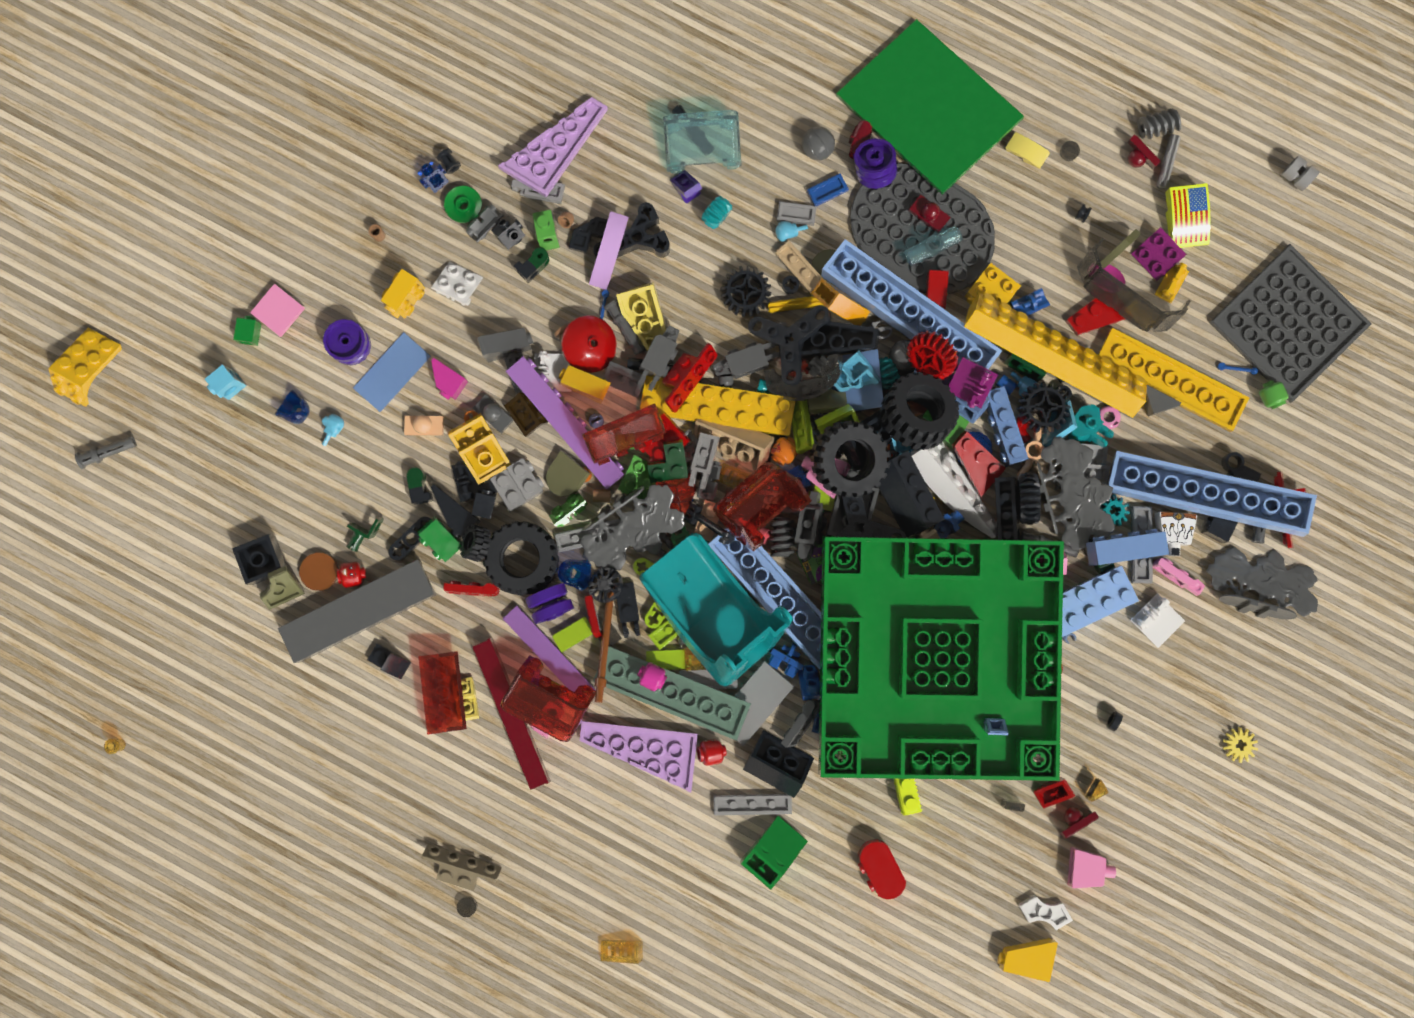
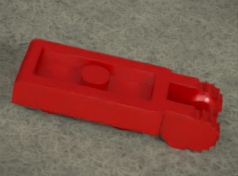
M450 581V583H444L443 588L447 594L496 597L500 592L499 587L494 584L487 583L484 586H480L481 583L477 582L461 585L460 581Z

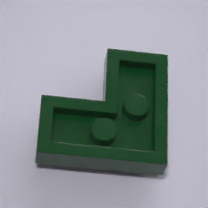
M683 439L663 442L666 460L647 463L650 483L689 478Z

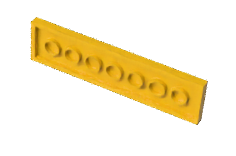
M1114 328L1108 333L1098 353L1099 356L1110 359L1112 363L1125 367L1134 375L1142 376L1147 381L1148 386L1181 402L1180 407L1229 432L1234 430L1249 400V397Z
M648 375L646 376L639 410L640 414L660 417L666 412L672 419L691 422L701 419L724 426L790 437L796 398L698 383L678 411L674 413L665 402V399L673 389L664 386L662 383L664 378H660L653 390L650 391L648 386L653 378Z

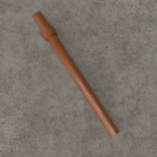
M612 591L608 593L609 598L614 595ZM613 601L605 603L598 675L595 678L594 685L596 687L595 703L603 702V692L607 683L605 674Z

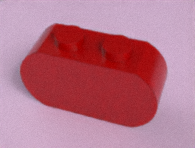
M878 839L865 842L859 849L858 858L860 863L857 865L862 874H867L869 880L866 882L871 892L875 891L883 899L899 897L906 887V880L888 845Z

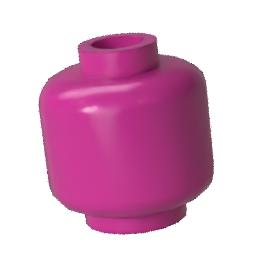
M652 662L648 663L646 667L642 665L637 674L640 677L639 684L651 691L661 690L667 678L665 669Z

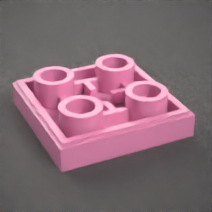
M274 284L250 313L278 336L282 337L305 308Z

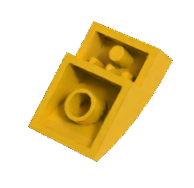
M481 413L448 432L450 439L478 485L512 465Z

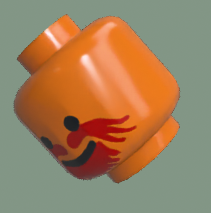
M791 437L787 439L779 438L771 448V458L781 466L790 465L798 455L796 453L795 440Z

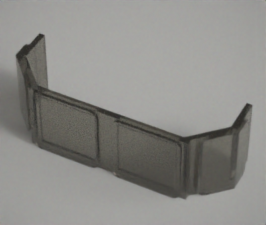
M1101 238L1077 266L1080 279L1084 283L1083 287L1101 302L1114 308L1122 317L1142 331H1168L1185 315L1191 300L1188 299L1177 311H1161L1102 268L1097 249L1104 240Z

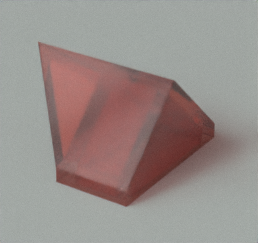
M688 473L689 478L656 482V485L662 487L668 485L673 492L674 498L670 509H677L685 515L696 493L695 484L694 486H689L691 473Z

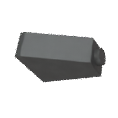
M525 328L477 337L482 355L488 363L509 357L508 354L513 352L518 354L532 350L530 344L533 343L531 333H527Z

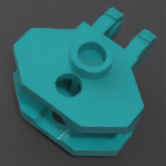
M1091 404L1081 407L1076 413L1077 428L1068 434V440L1074 439L1079 441V443L1084 441L1090 443L1093 441L1104 448L1108 445V441L1098 435L1097 432L1108 438H1113L1114 432L1103 425L1104 421L1101 420L1100 408Z

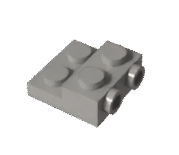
M523 458L490 478L491 483L509 512L543 493V482L539 477H534L532 464L529 460L525 462Z

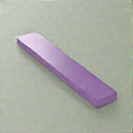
M518 606L503 618L581 703L596 690Z

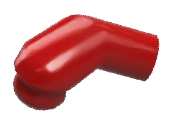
M1018 417L1016 422L1023 443H1026L1031 439L1026 431L1028 422L1022 424L1025 417Z

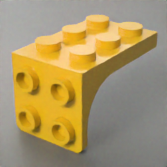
M88 327L48 368L54 391L60 396L64 395L70 398L75 404H81L86 407L89 404L87 395L91 383L122 350L121 345Z

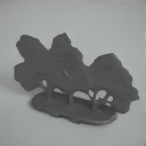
M1054 437L1052 444L1044 447L1041 451L1043 460L1050 464L1047 474L1042 473L1040 463L1036 460L1042 482L1040 493H1045L1047 503L1044 504L1046 512L1050 511L1056 535L1058 534L1056 522L1061 521L1065 524L1066 528L1062 535V541L1067 546H1071L1073 551L1086 548V543L1089 542L1091 534L1095 537L1105 536V539H1107L1110 533H1113L1115 525L1111 515L1100 509L1101 504L1110 500L1113 487L1107 484L1102 485L1100 480L1095 477L1087 479L1084 476L1085 470L1092 463L1094 452L1091 448L1081 445L1079 441L1074 439L1065 441L1062 437ZM1053 459L1057 460L1055 464H1052ZM1058 464H1061V471L1057 474H1053V472H1056L1054 468ZM1060 475V476L1062 477V479L1060 480V479H1057L1056 477ZM1051 479L1058 481L1061 485L1060 494L1048 496L1046 482ZM1058 500L1064 507V512L1054 517L1050 502ZM1072 518L1073 520L1072 522H1067L1066 519Z
M652 485L645 499H638L636 497L644 490V486H640L626 496L624 494L618 496L611 507L608 504L604 506L598 516L582 529L587 531L599 525L596 535L587 534L581 538L580 544L584 548L582 558L587 562L593 561L597 567H611L620 571L626 562V549L629 546H632L636 552L648 551L650 554L658 555L662 546L659 533L672 534L682 529L685 524L684 513L677 509H670L674 494L668 485L663 487ZM633 500L635 510L623 513L620 508ZM645 503L647 508H644L641 504ZM616 512L621 518L620 523L615 527L606 526L604 519ZM603 530L607 533V540L604 542L601 538V534H604ZM597 536L599 538V542L595 541V538Z
M1233 546L1227 549L1225 553H1220L1216 556L1214 564H1210L1206 570L1212 576V586L1215 590L1223 591L1231 588L1236 593V595H1222L1219 600L1224 604L1237 607L1238 612L1247 613L1252 611L1257 613L1256 617L1263 619L1270 616L1285 620L1297 617L1294 611L1286 608L1288 606L1293 607L1303 617L1311 612H1317L1318 599L1308 590L1318 581L1313 569L1308 566L1296 565L1287 570L1284 558L1275 549L1269 552L1267 557L1262 556L1258 558L1256 566H1251L1245 554ZM1233 579H1237L1240 583V590H1238L1237 586H1234ZM1227 580L1231 583L1230 586L1226 584ZM1247 590H1255L1260 595L1259 601L1244 597L1243 593ZM1286 597L1289 598L1288 602H1285ZM1275 598L1279 606L1265 603L1264 600Z

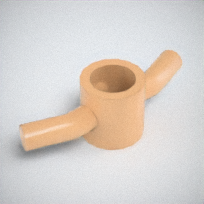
M1041 428L1038 433L1034 432L1033 441L1025 445L1028 460L1025 461L1023 467L1016 474L1017 476L1029 472L1033 462L1041 458V451L1044 448L1040 443L1042 437ZM1030 446L1037 450V456L1029 454Z

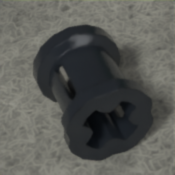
M449 148L441 151L436 157L446 168L447 174H452L461 167L460 162L455 160Z

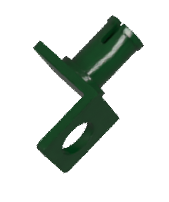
M376 518L370 531L356 523L347 524L346 527L353 530L354 533L346 547L348 549L351 547L352 551L358 552L364 538L371 539L376 536L384 518Z

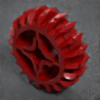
M928 330L926 332L921 331L911 339L906 353L909 356L908 361L912 362L911 367H915L917 372H921L923 375L930 374L933 375V378L942 380L953 373L959 358L956 355L957 350L953 349L954 344H950L948 339L942 337V334L937 335L935 331L931 333Z

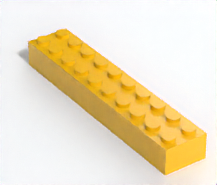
M980 291L968 308L964 324L965 328L1133 418L1146 402L1147 381L1142 376L1134 375L1125 367L1112 363L1107 357L1097 355L1092 349L1085 348L1075 340L1062 336L1057 330H1051L1042 322L1035 321L1025 313L1012 309L1007 303L999 302L992 295Z

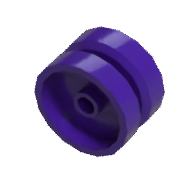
M875 138L867 140L858 146L854 154V161L859 182L865 187L873 189L889 185L897 174L896 153L892 144L884 139Z
M337 320L330 324L324 332L323 343L325 350L341 364L350 366L359 364L370 353L371 340L369 335L360 325L352 320Z
M565 583L552 586L525 599L528 608L541 607V609L533 612L531 615L535 624L551 621L574 609L571 599L558 601V599L568 593Z

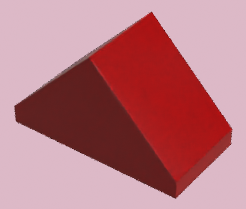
M1060 777V781H1049L1033 791L1043 809L1075 797L1067 781Z

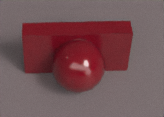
M1134 134L1127 142L1134 149L1127 157L1130 166L1139 168L1146 162L1154 169L1161 162L1137 135Z
M922 195L918 197L909 209V212L938 234L951 218L940 209L937 203L930 202Z
M1071 807L1064 814V820L1070 827L1062 831L1060 835L1063 839H1067L1099 819V816L1094 811L1084 818L1080 809Z

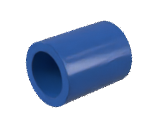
M1003 375L996 383V386L999 388L1005 386L1007 394L1010 395L1017 387V384L1006 375Z

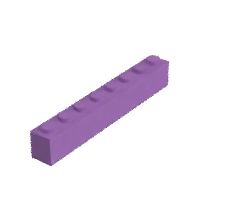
M523 356L506 373L600 483L608 489L624 475L622 472L624 468L618 461L615 463L612 461L610 451L605 446L603 448L600 447L597 443L599 441L598 437L593 432L588 433L585 429L586 423L580 417L576 419L572 414L574 409L569 403L566 402L564 404L559 399L562 395L555 387L551 389L547 385L549 380L543 373L538 374L534 369L537 367L530 358L526 360Z

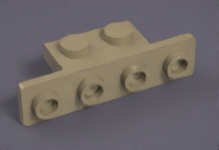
M428 844L422 854V859L440 864L437 880L474 891L478 877L496 882L502 867L432 844Z

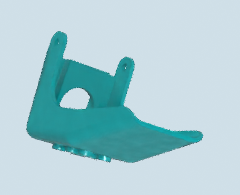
M692 533L639 576L640 581L680 639L716 682L722 686L731 685L777 644L793 621L791 614L781 605L773 613H769L757 605L698 533Z

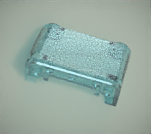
M724 110L671 114L663 117L667 172L673 174L681 173L687 165L723 163V166L730 170L741 166L739 114L737 111Z

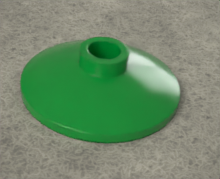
M458 186L450 190L446 195L444 208L447 215L453 221L467 223L474 220L480 214L482 200L475 189L469 186ZM462 204H467V208L462 209Z

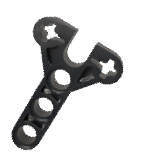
M645 202L638 207V215L630 229L624 232L622 239L624 246L619 249L617 258L637 249L655 253L660 258L669 255L670 243L664 230L654 235L646 233L647 229L660 224L659 217L652 204ZM644 211H647V212L650 214V215H649L650 220H649L648 216H646V214H644ZM636 234L642 236L639 241L632 240V237ZM658 240L660 244H662V246L665 247L664 250H661V248H659ZM601 241L593 247L595 259L597 258Z

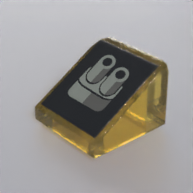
M1096 778L1085 796L1087 800L1093 802L1108 794V790L1101 779Z

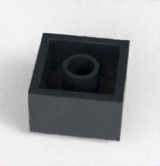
M267 534L232 548L246 585H255L269 579L268 573L284 566L287 567L275 535Z

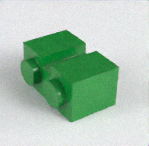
M436 516L418 531L419 541L425 547L429 545L433 549L432 554L439 561L443 559L447 562L462 546L460 541Z

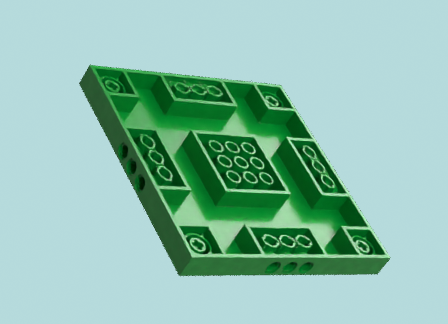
M823 537L818 774L820 777L1060 781L1064 541ZM842 551H844L845 555H848V558L844 559L845 562L838 559V555H842ZM1043 558V563H1037L1036 559ZM985 718L1005 719L1008 735H988L984 731ZM841 751L844 756H841V759L838 760L835 754ZM1036 754L1040 756L1039 759H1036L1037 762L1033 760V757H1036Z

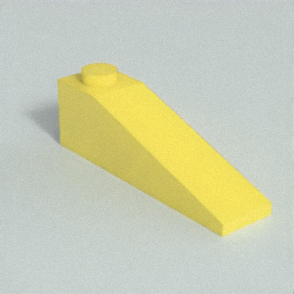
M654 282L616 294L622 315L628 321L647 351L655 336L663 335L667 330Z

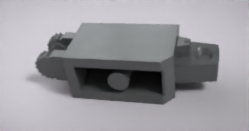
M669 325L663 335L655 336L638 370L642 372L638 385L644 384L648 375L653 378L648 386V390L652 391L661 376H666L670 368L667 364L670 359L674 360L678 352L675 348L678 344L676 340L680 330Z
M754 342L746 345V349L740 351L733 349L727 352L728 355L725 356V359L714 364L713 369L716 377L731 375L733 378L738 379L767 369L769 361L781 357L780 352L766 356L764 351L774 348L776 344L770 342L762 345L761 343L756 344Z
M811 491L809 501H805V504H802L800 508L795 542L799 544L798 555L803 561L810 560L814 547L818 548L824 516L823 503H820L821 494L819 492Z

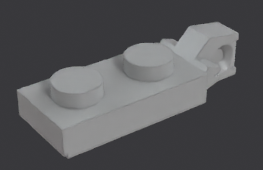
M513 179L511 185L512 191L519 192L521 196L562 204L565 184L556 183L547 197H544L518 180Z

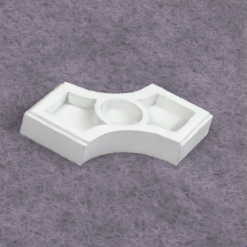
M1033 895L1018 904L1029 923L1045 921L1051 924L1055 930H1058L1073 921L1062 902L1046 904L1041 902L1036 895Z

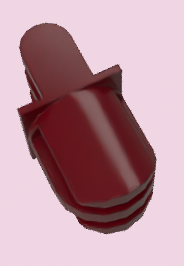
M860 121L850 135L848 143L852 144L849 151L851 159H854L858 146L871 138L872 126L868 121Z

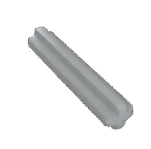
M1172 134L1169 137L1156 185L1158 188L1166 189L1168 187L1180 142L1179 135Z

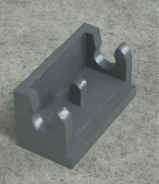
M610 361L603 379L610 382L611 387L638 398L644 385H638L642 374Z

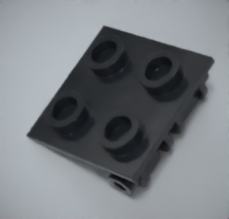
M459 461L455 465H451L460 502L475 499L477 490H482V488H488L493 490V493H498L490 479L478 485L465 462Z

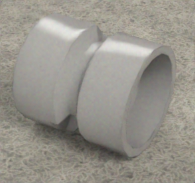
M1298 155L1281 175L1288 181L1293 180L1294 186L1303 191L1320 172L1312 165L1307 166V161Z

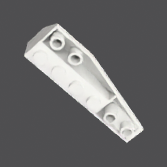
M942 442L938 446L930 447L927 450H921V447L918 450H912L910 454L924 481L931 490L953 511L958 510L965 518L964 520L991 538L996 537L998 533L996 520L993 519L957 463L954 454L946 449L944 443Z

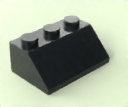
M763 730L743 770L795 798L805 782L814 758L795 747L783 746L781 744L783 740Z

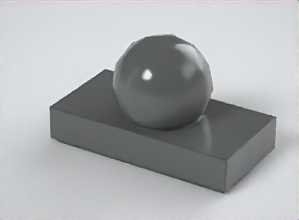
M486 394L473 407L478 414L481 413L484 419L501 434L514 421Z

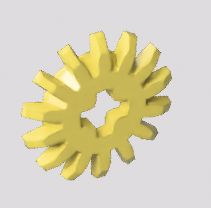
M1238 727V732L1233 728L1231 729L1232 735L1229 733L1225 734L1229 739H1223V742L1227 743L1223 750H1229L1226 756L1233 755L1232 761H1235L1238 757L1239 763H1242L1244 757L1246 762H1248V755L1255 756L1251 750H1258V748L1253 747V744L1258 743V741L1251 740L1255 735L1252 733L1248 736V729L1243 733L1241 727ZM1240 739L1241 742L1246 744V746H1243L1242 751L1240 748H1236V744H1238Z

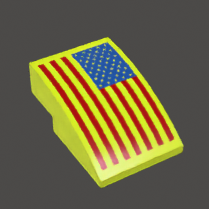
M1208 184L1170 187L1165 192L1168 209L1166 220L1169 236L1180 248L1208 245L1210 241Z

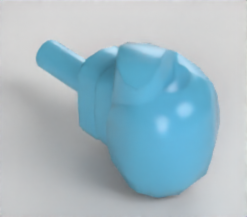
M781 221L775 228L777 238L784 242L787 239L797 237L798 231L806 230L808 226L797 227L795 223L791 224L789 221Z
M1015 372L1010 374L1019 382L1017 387H1019V395L1021 397L1022 392H1027V387H1033L1034 383H1038L1027 376L1021 378Z
M336 414L325 416L322 419V423L325 426L323 432L327 433L322 442L324 446L327 445L331 436L336 437L344 427V420Z

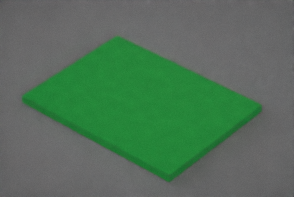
M917 19L836 93L838 99L862 121H868L872 126V130L881 139L890 142L895 148V152L942 195L1024 118L1023 114Z

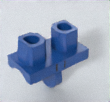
M1041 288L1011 302L1010 305L1012 309L1029 316L1050 306V303Z
M958 510L950 515L948 513L943 515L945 520L934 526L933 529L937 531L940 539L946 538L960 529L958 524L965 518Z
M794 643L791 648L783 645L781 650L787 652V655L774 648L770 652L772 655L768 665L778 669L781 661H785L788 663L784 674L792 678L804 666L790 658L794 656L798 659L801 655L795 651L797 645Z
M805 665L803 670L798 671L803 701L820 700V681L817 669H815L814 665Z

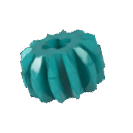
M722 196L716 197L702 214L701 220L708 227L716 229L729 215L732 205Z
M884 357L879 359L882 390L885 391L892 387L897 379L900 378V375L892 360Z
M1112 495L1109 501L1101 504L1100 509L1110 514L1114 525L1119 527L1122 525L1121 521L1126 522L1128 520L1125 515L1130 514V511L1125 510V507H1128L1129 504H1122L1124 498L1121 497L1117 500V496ZM1115 509L1116 512L1111 514L1110 510Z

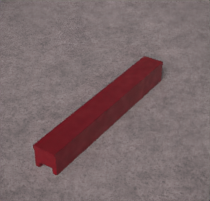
M489 638L487 641L473 646V650L528 786L532 790L550 783L551 780L493 638Z

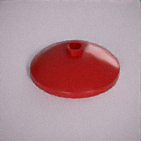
M595 316L578 317L567 325L562 334L561 348L566 361L572 367L584 372L594 373L603 370L613 360L616 353L617 343L612 328L601 318ZM591 340H594L596 343L594 347L591 345Z

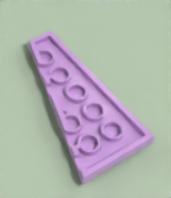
M591 97L577 107L568 117L562 118L553 128L550 127L529 142L527 147L520 152L514 153L512 158L505 163L499 164L498 168L544 197H547L607 112V106Z
M582 721L579 741L666 780L673 785L679 786L690 793L692 791L697 733Z

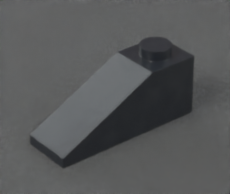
M434 484L431 486L444 518L452 529L451 533L458 539L465 535L464 531L468 530V526H471V524L478 525L481 522Z

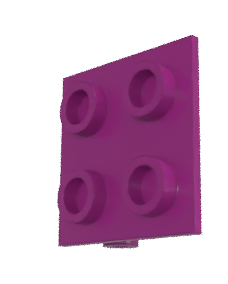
M1161 227L1131 253L1156 281L1187 255Z
M962 357L949 384L950 392L967 401V406L982 408L998 374Z

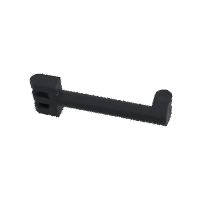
M690 502L689 505L694 510L688 508L686 512L691 517L684 515V520L690 524H696L699 521L720 536L719 542L722 544H730L735 540V537L730 532L701 514L702 506L696 502Z

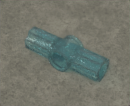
M953 226L937 235L930 236L927 240L904 251L907 262L910 266H913L929 257L936 256L939 252L963 240L961 232L956 226ZM929 243H935L938 248L931 249Z

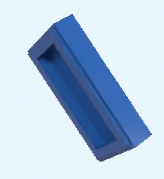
M841 173L807 189V193L813 205L819 206L848 192L849 189Z

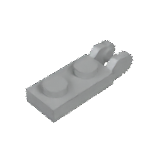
M700 432L691 466L689 486H694L697 472L703 473L700 488H706L708 476L711 473L719 437Z

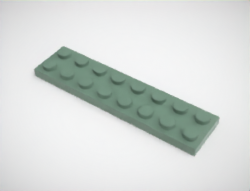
M608 646L605 674L607 688L737 741L751 703L665 669L667 678L661 690L651 691L639 684L640 677L637 676L641 666L646 667L650 662ZM597 670L596 675H595L594 680H593L594 683H595V678H597V675H598V670Z

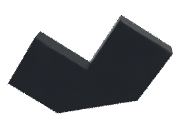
M595 217L588 223L575 228L572 233L569 249L587 254L592 236L603 238L608 219Z

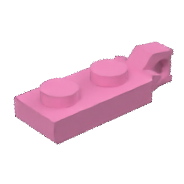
M1159 558L1153 561V569L1181 588H1186L1196 596L1200 595L1205 585L1199 579L1193 580L1186 571L1174 567L1170 560Z

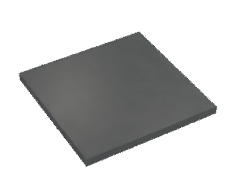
M1291 244L1286 246L1209 322L1253 367L1258 369V372L1268 382L1274 380L1275 383L1282 382L1289 396L1287 400L1290 403L1305 391L1372 324Z

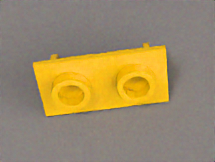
M1180 263L1173 266L1165 274L1154 295L1171 304L1189 273L1186 269L1187 265Z

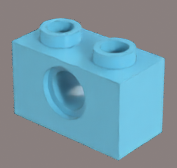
M223 364L204 379L209 384L207 388L213 395L217 394L220 398L224 397L228 400L247 386L234 370Z

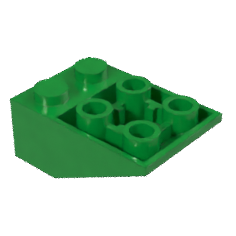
M777 816L742 857L740 863L771 890L782 878L808 841L780 816Z

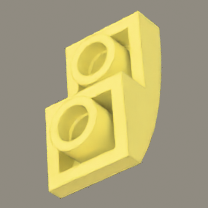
M1017 132L1014 133L1005 147L1006 151L1021 157L1024 162L1038 169L1041 168L1050 154L1048 150Z
M473 677L453 680L460 722L479 718Z

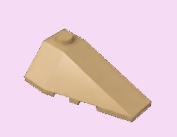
M701 419L696 420L694 436L699 439L700 432L719 437L717 451L723 454L722 458L726 461L728 459L731 460L741 472L757 479L760 478L771 454L774 437L759 431L724 426Z

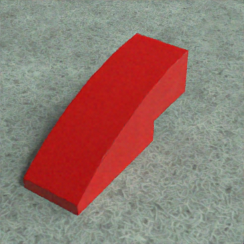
M929 270L927 273L925 296L946 310L949 271Z

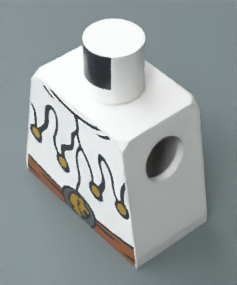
M1154 513L1156 529L1158 532L1166 531L1168 556H1180V546H1187L1192 543L1197 514Z

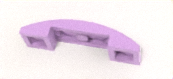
M610 211L589 285L607 290L629 218L628 216Z

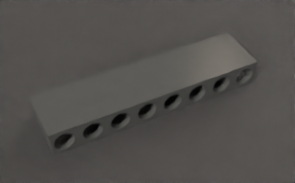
M416 560L279 627L278 631L293 663H300L437 594L427 577L422 562Z

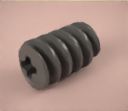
M1170 108L1167 111L1163 110L1160 113L1156 112L1153 115L1149 114L1146 117H1140L1137 122L1141 139H1144L1145 135L1148 139H1152L1153 134L1155 137H1159L1160 132L1162 135H1166L1167 130L1169 133H1173L1174 127L1176 131H1180L1181 117L1178 111Z
M786 517L771 518L775 522L771 523L770 526L776 529L770 531V534L776 537L771 538L770 541L776 543V545L771 546L770 549L776 552L770 554V556L790 557L789 555L795 553V551L789 549V547L795 545V543L789 541V539L794 538L795 535L790 534L789 531L795 530V528L789 526V524L795 522V520Z

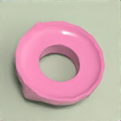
M1110 405L1100 408L1101 420L1104 421L1103 425L1109 429L1116 428L1120 423V412ZM1105 412H1111L1114 415L1112 422L1104 420Z

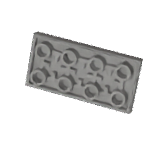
M765 661L734 696L751 703L737 739L743 746L794 688L793 685Z

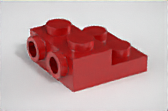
M666 412L635 439L637 442L636 447L641 452H646L650 456V462L666 460L663 442L683 439L685 447L691 441Z

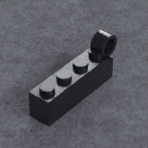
M1232 452L1222 458L1221 464L1223 469L1227 471L1228 476L1255 482L1259 481L1261 473L1244 466L1245 460L1240 453ZM1231 456L1237 459L1238 464L1236 468H1232L1228 463ZM1209 516L1202 523L1203 530L1201 533L1220 543H1227L1238 522Z

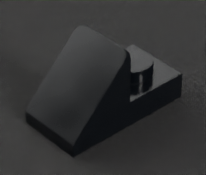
M379 643L376 644L367 659L369 662L380 667L381 671L399 679L403 678L411 664L410 661Z

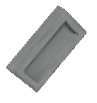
M779 201L777 221H789L795 224L814 226L817 206Z

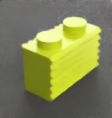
M893 779L901 813L905 816L921 812L922 809L915 779Z

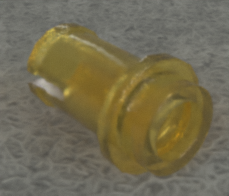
M111 738L104 744V750L108 754H115L126 747L123 739Z

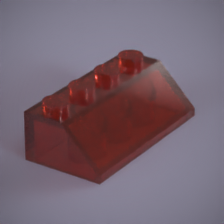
M458 651L418 656L427 735L467 729Z

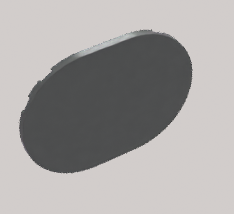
M898 163L895 179L883 188L873 189L861 185L854 198L850 224L853 238L858 248L919 292L926 293L927 273L929 270L949 271L947 294H952L969 287L988 267L995 249L994 225L986 211L987 209L978 198L956 183L942 195L909 164ZM920 195L930 202L937 203L940 209L951 217L939 234L909 212V209Z

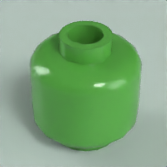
M1274 380L1262 384L1263 389L1259 391V395L1265 407L1275 409L1286 404L1289 396L1282 382L1275 383Z

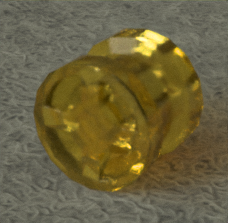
M694 654L684 655L687 661L685 671L704 670V666Z

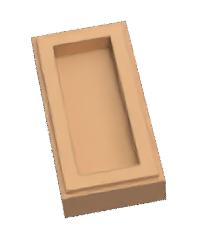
M425 415L405 416L404 435L444 436V417Z

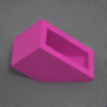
M433 358L431 362L436 387L440 390L439 394L447 400L450 397L456 400L468 381Z

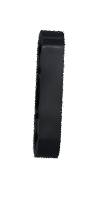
M424 516L418 519L390 546L388 550L389 556L393 560H404L421 544L418 539L420 536L414 529L417 527L420 530L423 527L422 522H429L432 518ZM411 533L417 536V541L414 544L407 542V536ZM402 541L406 546L410 547L408 550L404 547L401 550V556H394V554L396 553L394 549H400L403 546V544H401Z

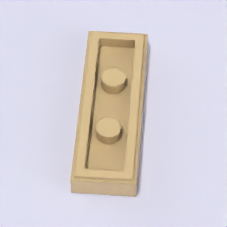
M788 240L774 253L806 289L812 293L822 276Z

